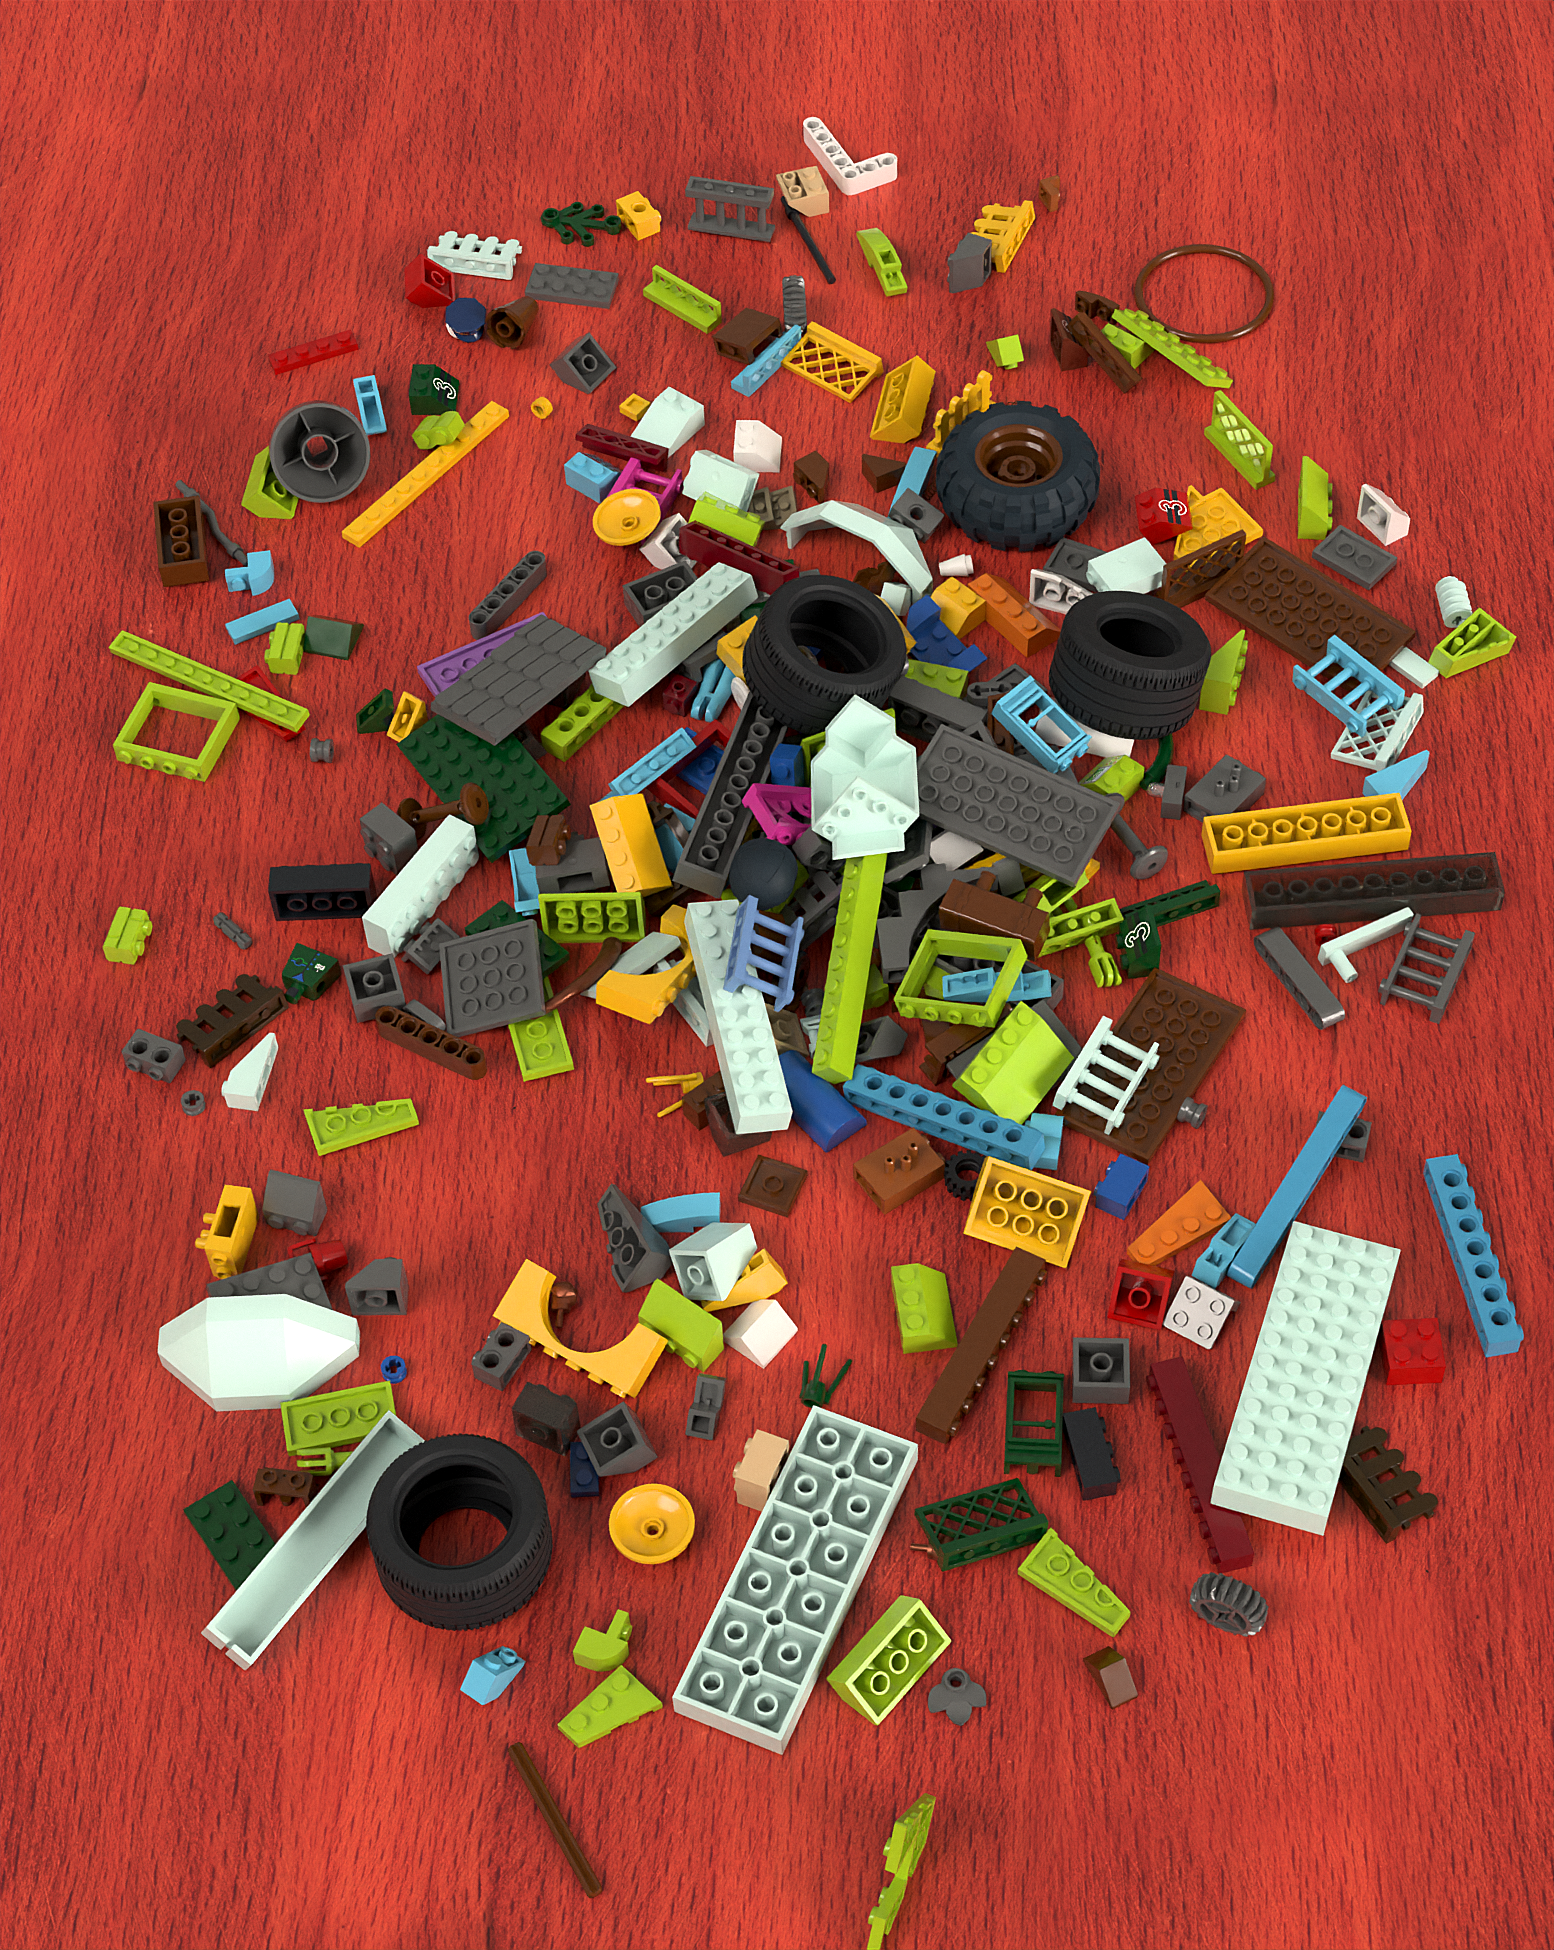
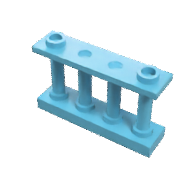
M1336 635L1328 640L1326 656L1309 670L1305 671L1297 664L1293 667L1292 682L1300 690H1304L1341 720L1351 732L1357 733L1361 738L1366 734L1367 719L1383 706L1390 705L1395 710L1403 706L1405 690ZM1333 662L1344 668L1325 685H1322L1314 678ZM1350 676L1355 677L1361 682L1359 686L1342 699L1331 692ZM1368 690L1379 696L1378 699L1359 714L1349 707L1350 704Z

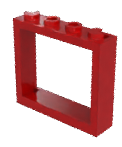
M714 719L692 738L697 747L647 785V790L664 804L667 803L696 820L700 810L672 788L668 782L716 741L726 748L732 732ZM770 773V775H769V778H768L766 784H772V783H771V773Z

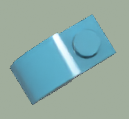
M270 550L247 553L248 567L225 569V578L229 592L251 589L252 596L267 591L274 582V565Z

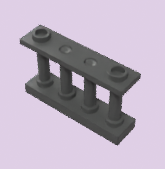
M690 176L685 189V197L695 198L696 213L693 212L688 230L770 242L775 225L766 223V209H769L772 202L774 188ZM704 199L716 201V216L704 214ZM724 202L736 204L737 219L725 217ZM745 206L757 207L758 222L746 220Z
M1416 913L1413 922L1408 921L1403 936H1406L1388 979L1383 978L1379 986L1378 993L1382 994L1380 1004L1385 1005L1389 995L1392 994L1427 1006L1428 1010H1431L1429 1021L1440 1024L1472 949L1475 933L1465 930L1462 939L1457 938L1455 940L1419 928L1421 914ZM1417 937L1452 949L1455 955L1453 958L1449 957L1447 959L1414 948L1411 945L1414 938ZM1409 956L1444 968L1447 974L1445 977L1440 976L1439 978L1403 966L1406 957ZM1398 975L1436 987V990L1439 991L1438 995L1430 997L1395 985Z

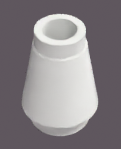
M965 553L939 563L941 577L969 576L968 574L974 573L971 555L965 556Z

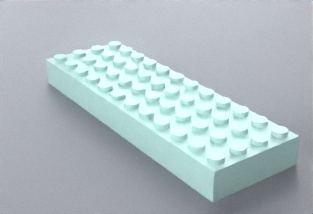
M1293 1221L1216 1476L1211 1504L1324 1535L1397 1268L1400 1249Z
M813 1405L672 1697L674 1712L783 1755L917 1463L918 1444Z

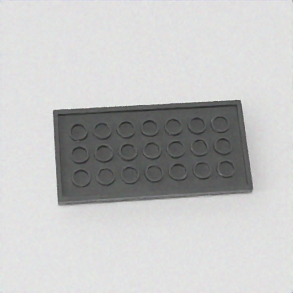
M943 724L940 725L917 763L919 818L1071 887H1075L1120 809V803Z

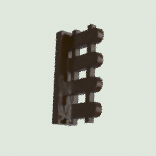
M247 974L239 975L235 979L237 988L233 992L227 989L218 991L216 993L218 1002L213 1007L208 1004L200 1005L196 1009L198 1018L195 1021L191 1022L188 1019H183L177 1023V1038L181 1042L186 1039L193 1044V1051L197 1054L200 1052L204 1064L212 1068L289 1008L284 993L277 986L272 988L270 986L266 989L259 984L260 980L256 975L252 977ZM246 994L252 1001L247 1004L240 997ZM226 1009L233 1015L227 1019L220 1012ZM206 1024L213 1031L207 1034L200 1028Z
M1365 1426L1361 1429L1360 1435L1349 1440L1338 1481L1387 1544L1396 1539L1400 1528L1404 1531L1409 1529L1411 1521L1425 1516L1426 1519L1432 1518L1434 1515L1433 1511L1438 1504V1499L1432 1493L1419 1494L1416 1489L1421 1482V1477L1417 1472H1402L1399 1467L1404 1460L1403 1453L1398 1449L1386 1451L1383 1447L1387 1439L1386 1431L1379 1427L1370 1430L1368 1426ZM1371 1450H1374L1378 1455L1366 1462H1363L1360 1458L1361 1455ZM1388 1472H1391L1395 1477L1382 1484L1376 1479ZM1406 1493L1412 1499L1399 1506L1393 1501Z

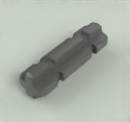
M219 912L214 916V925L222 929V932L233 942L237 943L241 949L246 950L252 945L251 937L247 933H243V930L231 919H228L229 917L226 914Z

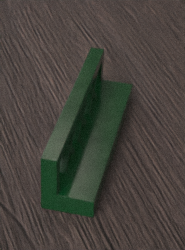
M1207 880L1119 910L1125 920L1145 905L1151 904L1156 926L1159 927L1218 907L1221 891L1217 884L1210 886Z

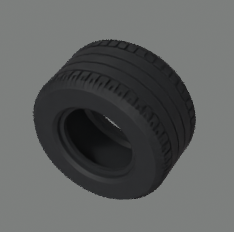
M801 576L785 582L768 598L744 646L742 669L750 692L767 713L793 730L808 735H816L825 731L829 723L855 694L878 709H882L904 669L907 653L906 640L902 628L893 613L882 600L868 589L852 581L835 576ZM797 646H811L829 653L841 663L847 673H837L818 666L809 660Z
M1131 591L1098 592L1079 600L1066 613L1049 669V686L1060 706L1075 720L1091 729L1124 739L1149 740L1161 738L1180 730L1191 719L1210 664L1211 646L1201 626L1185 611L1167 601Z
M459 1433V1435L437 1436L435 1439L431 1438L428 1441L425 1440L424 1443L421 1442L419 1445H414L413 1448L403 1452V1455H399L390 1464V1467H387L386 1471L382 1473L372 1491L367 1509L366 1529L380 1581L391 1600L404 1613L418 1622L449 1631H467L468 1629H479V1627L484 1628L487 1625L491 1626V1624H496L498 1621L500 1622L502 1619L513 1615L514 1612L516 1613L518 1609H521L534 1596L538 1587L541 1586L550 1565L553 1548L552 1530L545 1494L533 1468L510 1446L500 1441L497 1442V1440L490 1437L475 1436L474 1434L469 1435L465 1433L462 1435V1433ZM472 1508L485 1511L496 1517L507 1531L505 1538L491 1553L468 1564L456 1566L440 1565L419 1556L420 1542L427 1528L437 1518L453 1510Z

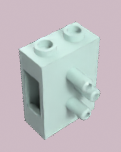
M695 451L690 460L691 467L683 482L684 489L682 494L697 500L706 491L747 512L759 473L711 451Z
M1142 538L1089 560L1086 577L1088 582L1094 585L1098 592L1131 591L1145 594L1161 587L1163 565L1166 563L1148 540Z

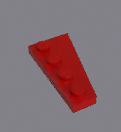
M258 665L236 678L284 699ZM240 709L285 742L306 730L303 724L296 733Z

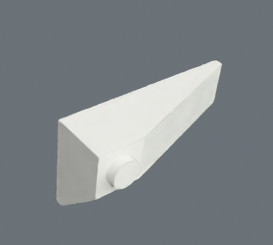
M1032 569L1029 602L1036 607L1066 615L1073 604L1093 594L1062 575L1041 569Z

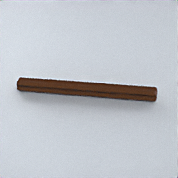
M521 1742L511 1745L508 1748L509 1756L586 1895L589 1898L596 1897L602 1892V1886Z

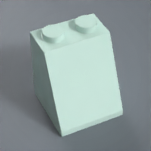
M712 1222L669 1249L684 1297L690 1300H725L757 1250V1245L750 1223Z

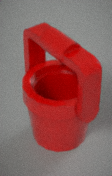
M315 1238L291 1245L287 1250L288 1257L291 1259L295 1257L293 1250L308 1246V1253L312 1255L322 1282L328 1280L326 1274L348 1265L347 1255L341 1239L317 1244Z

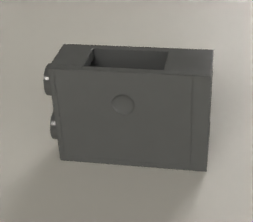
M1226 754L1185 794L1183 811L1202 823L1203 818L1207 816L1247 812L1264 794L1266 778L1259 772L1253 771L1239 760Z
M600 837L566 843V853L561 855L557 865L546 866L543 864V866H535L540 894L573 893L610 886L609 876L612 874Z

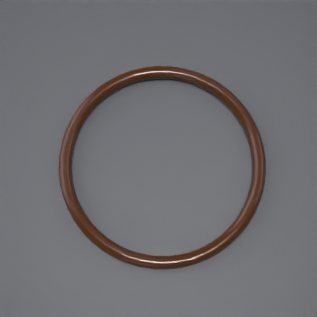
M1194 244L1170 249L1148 262L1137 277L1134 296L1138 309L1148 314L1150 321L1163 325L1165 327L1164 331L1167 333H1173L1180 340L1188 342L1219 343L1242 337L1261 325L1272 309L1274 289L1266 271L1249 256L1223 246ZM1192 253L1218 254L1245 264L1258 275L1265 288V303L1260 313L1251 322L1233 331L1219 334L1189 333L1163 323L1151 313L1143 297L1145 280L1154 268L1171 258Z

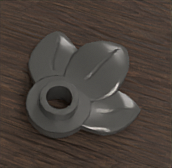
M952 1668L944 1673L941 1683L931 1689L928 1697V1709L931 1713L945 1710L946 1715L954 1724L962 1726L969 1720L972 1706H986V1693L981 1685L970 1680L967 1672L960 1668ZM959 1681L961 1686L953 1687L951 1682Z

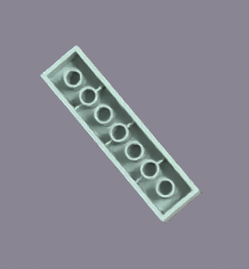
M720 562L712 566L710 570L588 670L595 692L629 707L758 598L752 575Z

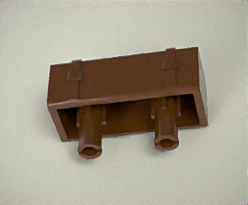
M989 871L981 872L975 886L957 879L952 880L939 907L940 927L951 932L1021 939L1027 954L1026 959L1036 962L1050 933L1049 912L1037 908L1043 897V893L1039 889L1028 888V892L1021 903L990 892L996 876Z

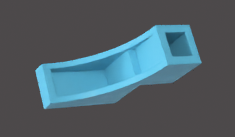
M526 848L509 850L516 912H522V916L537 914L538 909H540L538 894L540 892L536 880L535 866L529 864Z

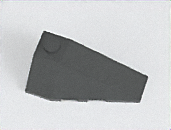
M611 1184L597 1203L602 1229L607 1231L609 1244L606 1245L607 1252L612 1254L614 1262L611 1266L612 1275L622 1292L627 1293L654 1282L657 1278L661 1279L673 1262L669 1252L670 1247L665 1239L615 1184Z

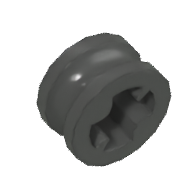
M190 1090L182 1095L181 1105L184 1113L189 1116H197L204 1111L205 1101L201 1092ZM196 1100V1105L190 1106V1101Z

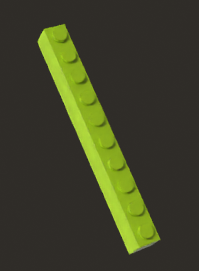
M888 853L846 858L811 1072L832 1084L852 1080Z

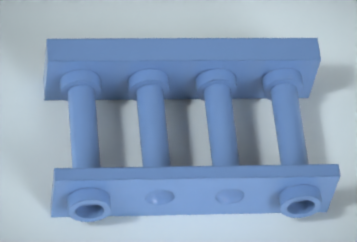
M749 895L737 909L723 989L733 993L739 985L746 984L776 997L774 1011L779 1012L786 1004L789 1005L794 997L792 986L799 944L804 936V929H802L804 918L799 916L791 926L785 925L760 914L759 910H757L758 898ZM754 923L785 935V946L756 934L755 930H753ZM753 943L783 956L782 965H777L752 954V951L749 950L750 944ZM747 963L779 976L778 987L749 975L748 971H746Z

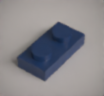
M570 1442L571 1498L599 1496V1475L582 1442Z

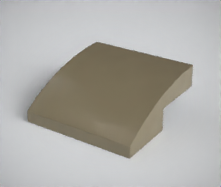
M792 485L770 492L768 487L754 491L749 505V512L759 515L760 519L765 521L762 530L780 529L793 513L799 512L795 490Z

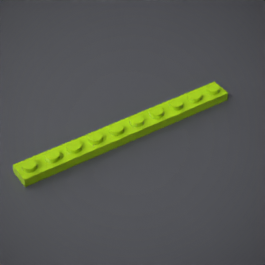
M123 630L108 647L111 653L215 698L235 702L238 708L296 733L310 716L308 709Z

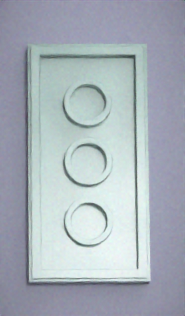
M653 931L621 954L609 970L624 974L641 975L681 946V942L678 936ZM598 981L580 995L596 999Z

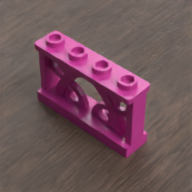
M753 783L742 799L745 808L752 810L766 833L767 839L778 841L783 845H793L812 826V822L811 824H802L788 815L789 811L799 812L811 818V788Z

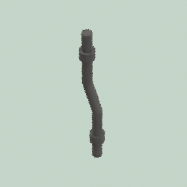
M182 480L176 482L175 487L184 494V497L199 495L200 498V494L193 488H189ZM200 498L203 514L207 517L212 535L227 549V553L233 559H237L245 567H248V559L243 553V549L220 531L214 511Z

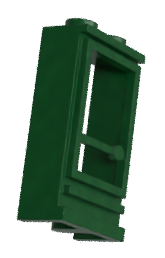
M1026 1370L1008 1371L1004 1474L1010 1473V1464L1027 1465L1028 1474H1037L1038 1465L1055 1466V1477H1060L1064 1374H1057L1053 1371H1045L1043 1373L1028 1372ZM1014 1390L1056 1392L1055 1423L1051 1420H1046L1045 1422L1014 1421ZM1013 1426L1055 1428V1440L1012 1437Z

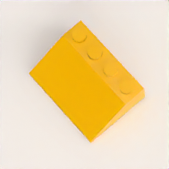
M988 1156L984 1159L976 1183L963 1234L1013 1251L1016 1247H1019L1046 1259L1045 1262L1066 1268L1091 1191Z

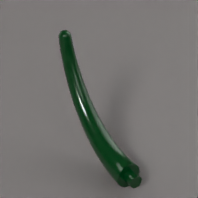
M1172 734L1159 738L1156 758L1152 765L1144 772V778L1140 782L1142 789H1155L1165 778L1168 764L1171 765L1174 753Z

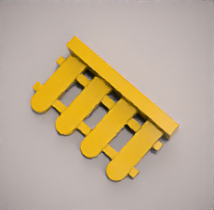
M1024 200L1021 207L1015 206L1014 208L1002 207L997 203L986 205L982 208V215L986 219H977L974 222L975 230L978 232L971 233L992 240L991 263L996 264L997 272H1006L1035 219L1032 201Z
M982 370L977 376V383L975 385L968 383L965 386L963 397L954 396L952 398L948 411L944 409L938 411L936 421L933 424L935 438L926 445V449L937 451L936 458H938L946 438L957 424L961 425L966 416L976 410L985 412L989 409V405L995 404L994 401L990 400L992 396L990 391L992 375Z

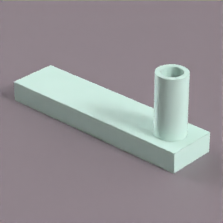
M1407 907L1324 943L1320 947L1318 960L1322 966L1332 962L1344 982L1350 983L1358 977V973L1346 956L1404 931L1408 921L1412 922L1414 914Z

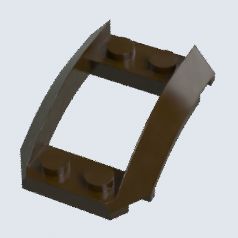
M655 801L648 803L647 808L654 829L656 830L667 823L684 849L689 833L673 809L664 807ZM673 874L670 876L672 887L643 897V900L652 917H661L673 904H677L696 890L672 881Z

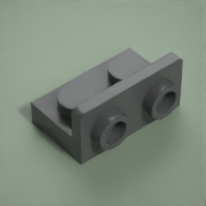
M439 918L432 924L427 922L418 932L421 935L419 939L415 941L412 938L403 948L406 953L401 960L406 962L410 959L427 975L441 960L439 944L460 938Z

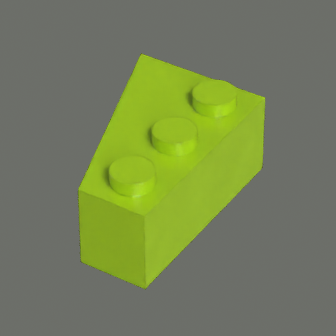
M1478 608L1434 648L1428 663L1438 669L1442 676L1448 678L1508 654L1516 636L1481 608Z

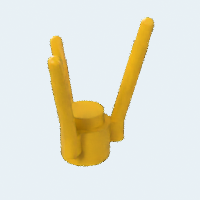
M697 1072L688 1075L646 1078V1082L653 1083L654 1086L681 1084L683 1094H687L704 1082L702 1073ZM682 1100L665 1108L657 1116L662 1117L680 1108Z

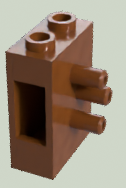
M913 1127L853 1163V1178L885 1215L944 1179L946 1162L939 1152L936 1153L930 1147L927 1137L924 1134L920 1135Z

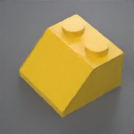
M950 577L938 586L931 595L932 600L941 608L940 620L959 640L985 620L986 601L954 577Z

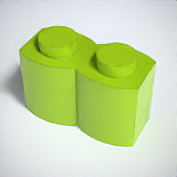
M448 411L441 416L431 415L424 418L411 436L419 449H431L436 444H451L465 424L458 412Z

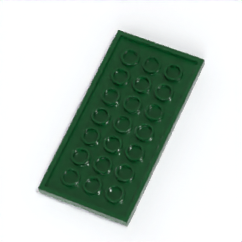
M437 714L396 744L443 804L459 800L460 791L466 783L473 782L483 789L489 804L488 816L483 824L473 825L469 823L463 814L454 817L474 826L476 845L491 863L531 834L537 815H548L549 817L558 815L571 805L566 796L512 732L494 746Z

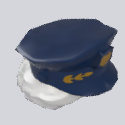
M457 298L446 307L445 322L448 332L454 338L467 343L480 339L484 331L486 308L475 298Z

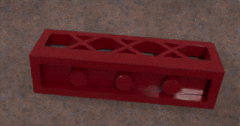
M591 424L585 425L576 433L575 440L583 442L582 447L626 461H629L632 457L640 460L642 466L662 472L667 469L669 452L667 447Z

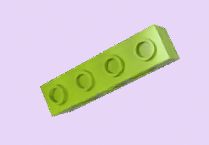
M592 683L587 691L578 696L571 706L562 711L555 721L543 729L541 733L543 750L565 763L625 705L597 694Z
M1115 898L1050 918V933L1038 957L1085 943V940L1091 936L1095 939V935L1103 937L1118 932L1119 924L1124 919Z

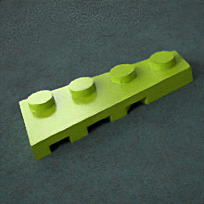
M411 1098L381 1101L371 1106H363L362 1103L352 1104V1108L337 1109V1106L326 1107V1110L323 1111L303 1110L318 1156L419 1125Z
M1050 1527L1018 1568V1575L1114 1638L1130 1617V1610L1106 1585H1102L1094 1576V1572L1075 1556V1552L1068 1545H1065L1057 1537L1058 1534Z

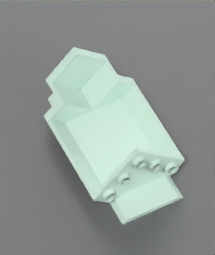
M855 694L825 728L826 745L811 761L812 830L832 842L833 860L904 851V832L919 817L916 747L896 736L895 719Z

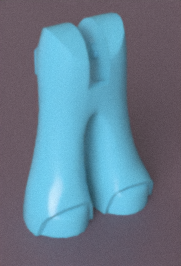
M717 658L704 665L702 670L703 681H701L700 689L692 705L691 718L701 720L705 713L706 722L711 723L714 719L717 720L731 696V683L736 676L727 666L724 668L721 659Z

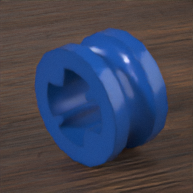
M396 1355L389 1356L382 1361L381 1372L385 1381L397 1384L405 1379L407 1369L401 1357ZM392 1366L397 1367L396 1373H391Z

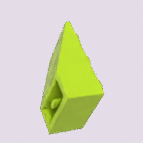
M1245 630L1239 631L1211 656L1201 689L1199 710L1227 715L1229 707L1235 705L1237 692H1234V690L1239 688L1242 674L1238 673H1241V670L1244 671L1246 657L1242 656V654L1246 655L1248 641L1244 640Z

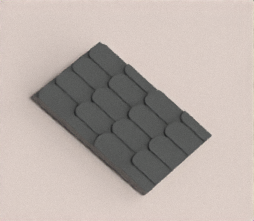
M541 614L516 631L512 638L494 649L489 657L461 675L457 682L439 693L435 700L431 702V711L495 746L606 656V647L597 644L583 635L581 636V634L567 627L565 628V626Z

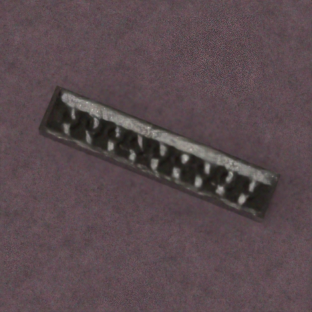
M1495 852L1245 871L1242 882V895L1249 930L1269 929L1277 926L1282 928L1379 920L1407 907L1414 914L1413 917H1415L1416 913L1421 914V916L1497 911L1501 910L1505 895Z

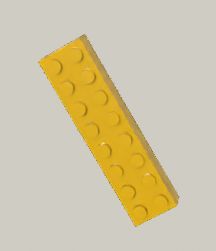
M1400 793L1207 816L1203 818L1201 836L1211 873L1218 874L1408 850L1412 831Z

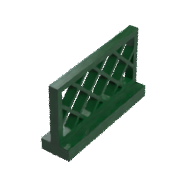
M1018 1478L916 1508L914 1512L915 1517L938 1556L937 1564L942 1572L1037 1543L1046 1534L1049 1522L1044 1513L1039 1514ZM1015 1489L1018 1494L1017 1501L1002 1496L1003 1492ZM983 1498L994 1501L991 1509L976 1503L979 1499ZM998 1503L1012 1507L1011 1514L1008 1515L996 1511ZM956 1506L968 1509L965 1516L950 1511ZM1018 1509L1029 1513L1031 1517L1022 1520L1014 1516ZM975 1511L987 1515L985 1522L982 1523L970 1519L972 1512ZM935 1514L941 1516L942 1519L939 1524L927 1521L925 1516ZM991 1518L1006 1522L1005 1525L997 1528L988 1525ZM950 1519L961 1523L959 1530L956 1531L945 1527L946 1520ZM967 1525L980 1530V1532L970 1536L963 1533V1530ZM941 1533L954 1538V1540L941 1545L938 1536Z

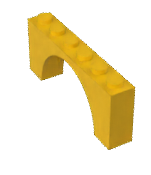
M673 904L661 916L660 933L678 936L681 942V946L678 948L685 956L684 959L675 967L656 974L631 975L609 970L597 982L596 1004L647 1024H651L657 1016L662 1015L668 1004L673 1003L682 989H686L690 981L697 976L684 923L687 909Z
M526 1259L493 1316L501 1320L500 1323L503 1322L529 1335V1344L535 1346L539 1342L544 1345L543 1352L557 1359L559 1355L567 1359L565 1365L577 1372H580L581 1368L590 1372L588 1378L602 1385L606 1381L613 1385L610 1391L620 1397L625 1398L628 1394L636 1398L668 1340L638 1323L623 1341L607 1350L582 1353L566 1348L556 1337L548 1314L549 1295L556 1276Z

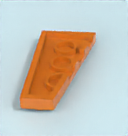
M1200 1179L1127 1248V1254L1132 1261L1156 1266L1219 1231L1231 1219V1216Z

